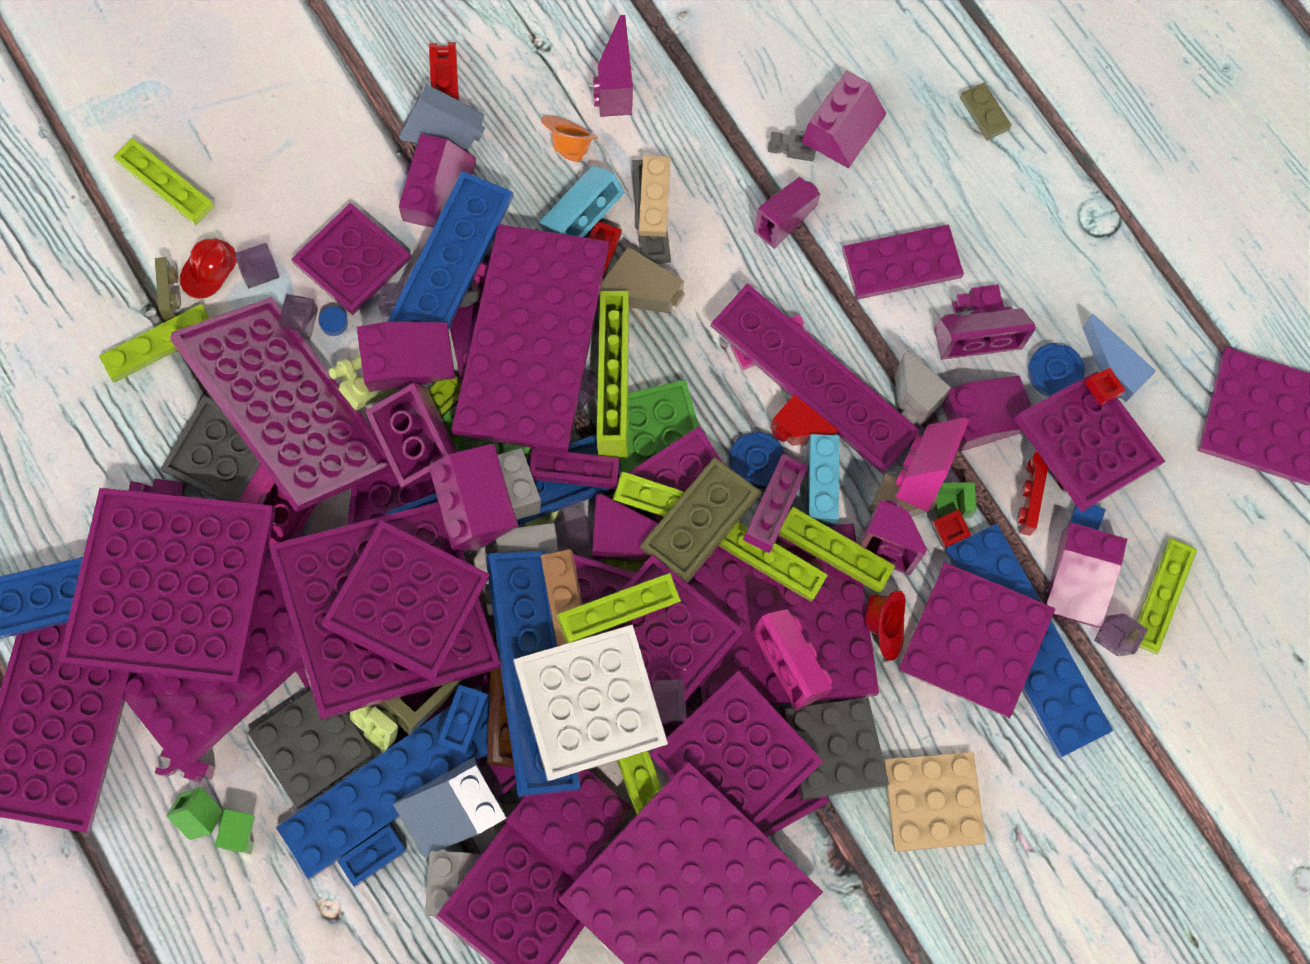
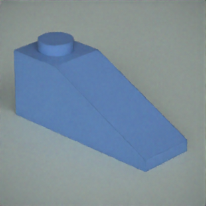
M1092 314L1082 329L1100 372L1108 368L1112 369L1126 390L1118 398L1127 402L1152 377L1156 370L1099 318Z

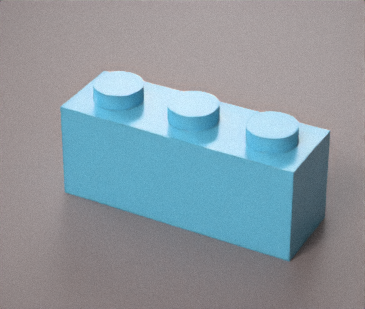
M592 166L539 221V224L546 232L584 237L623 196L625 191L614 173Z
M811 434L807 444L806 514L824 525H836L839 518L840 436Z

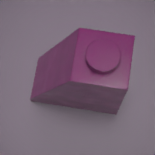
M798 177L758 208L754 233L775 249L817 207L821 193L818 192L817 187L813 183L806 182L801 177Z
M596 494L593 559L646 562L651 556L641 550L640 545L659 523L604 495Z

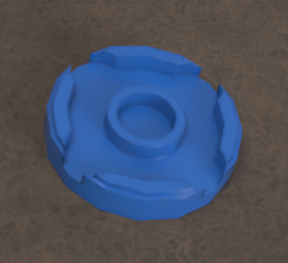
M1050 343L1040 347L1032 355L1027 367L1028 378L1032 386L1040 394L1050 397L1083 379L1085 371L1084 362L1080 355L1067 345L1062 346L1056 345L1057 343Z
M752 432V434L743 435L732 445L728 458L729 468L757 489L766 488L780 457L784 454L783 447L770 434Z

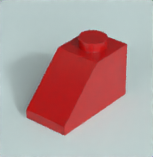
M793 395L775 415L770 426L773 435L781 442L786 441L791 446L807 445L811 434L837 436L839 431L796 395Z

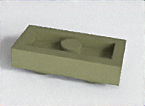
M985 82L961 93L960 100L986 141L1010 130L1012 124Z
M166 257L155 258L158 308L165 321L176 317V309H180L179 295L174 291V283H178V274L176 267L171 266Z

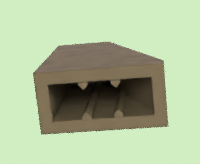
M629 247L626 248L603 280L600 290L629 291L630 308L669 313L673 305L678 307L685 296V292H683L684 280Z

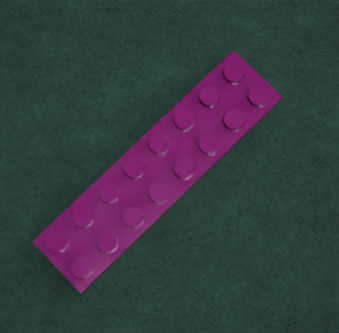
M748 283L711 323V328L789 395H796L839 430L837 436H840L845 443L880 473L883 474L920 432L916 426Z

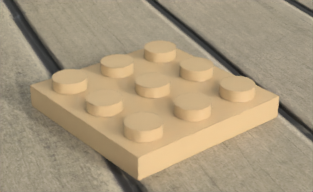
M974 752L884 760L889 781L886 791L894 852L986 844Z

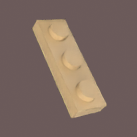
M643 155L639 235L666 237L671 157Z

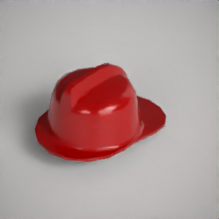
M217 238L204 239L195 244L190 252L189 259L180 273V285L183 291L196 299L208 298L214 295L221 288L237 263V254L234 248L228 242Z
M898 590L892 592L889 596L871 595L868 599L865 615L866 627L873 636L879 638L882 656L889 661H893L899 656L904 643L906 599L903 592Z

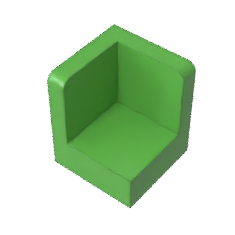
M975 482L942 484L936 495L939 497L936 503L937 518H941L958 509L963 518H972L977 511Z
M202 787L179 793L166 817L189 840L211 834L223 810Z
M224 809L215 846L251 855L254 842L249 839L255 816Z

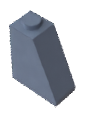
M425 84L403 123L399 139L418 142L420 134L448 139L462 149H469L473 141L476 140L478 142L483 135L485 127L482 126L485 114Z

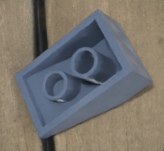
M475 757L393 802V806L423 857L429 855L430 851H438L478 835L506 819L504 807Z

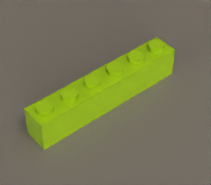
M600 291L597 404L598 456L628 457L629 291Z

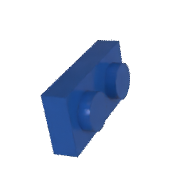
M459 684L437 743L468 754L489 695Z
M388 825L337 860L353 887H357L406 853L407 850L392 827Z

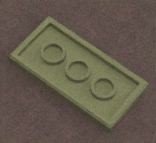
M714 457L644 540L640 548L649 556L654 555L688 583L758 499L761 491Z

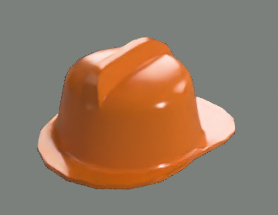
M544 116L541 118V123L552 131L554 150L559 152L565 159L580 162L583 155L588 152L591 141L598 138L597 135L586 131L570 120L556 116Z

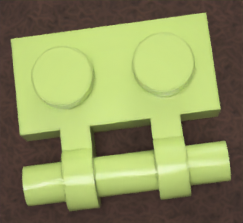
M360 353L357 354L356 358L339 361L335 367L329 369L332 379L342 377L344 380L339 387V391L355 411L392 395L402 388L369 392L364 383L363 374L357 376L354 372L362 368Z
M369 706L350 712V720L363 730V736L382 752L395 745L398 725L396 724V719L385 710L381 712L376 707L372 709Z

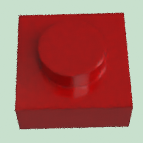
M1111 368L1094 374L1085 381V384L1099 405L1121 396L1126 391Z
M959 509L931 522L943 548L972 536Z

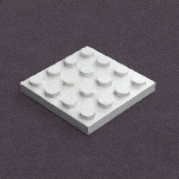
M633 625L513 660L547 781L668 744Z

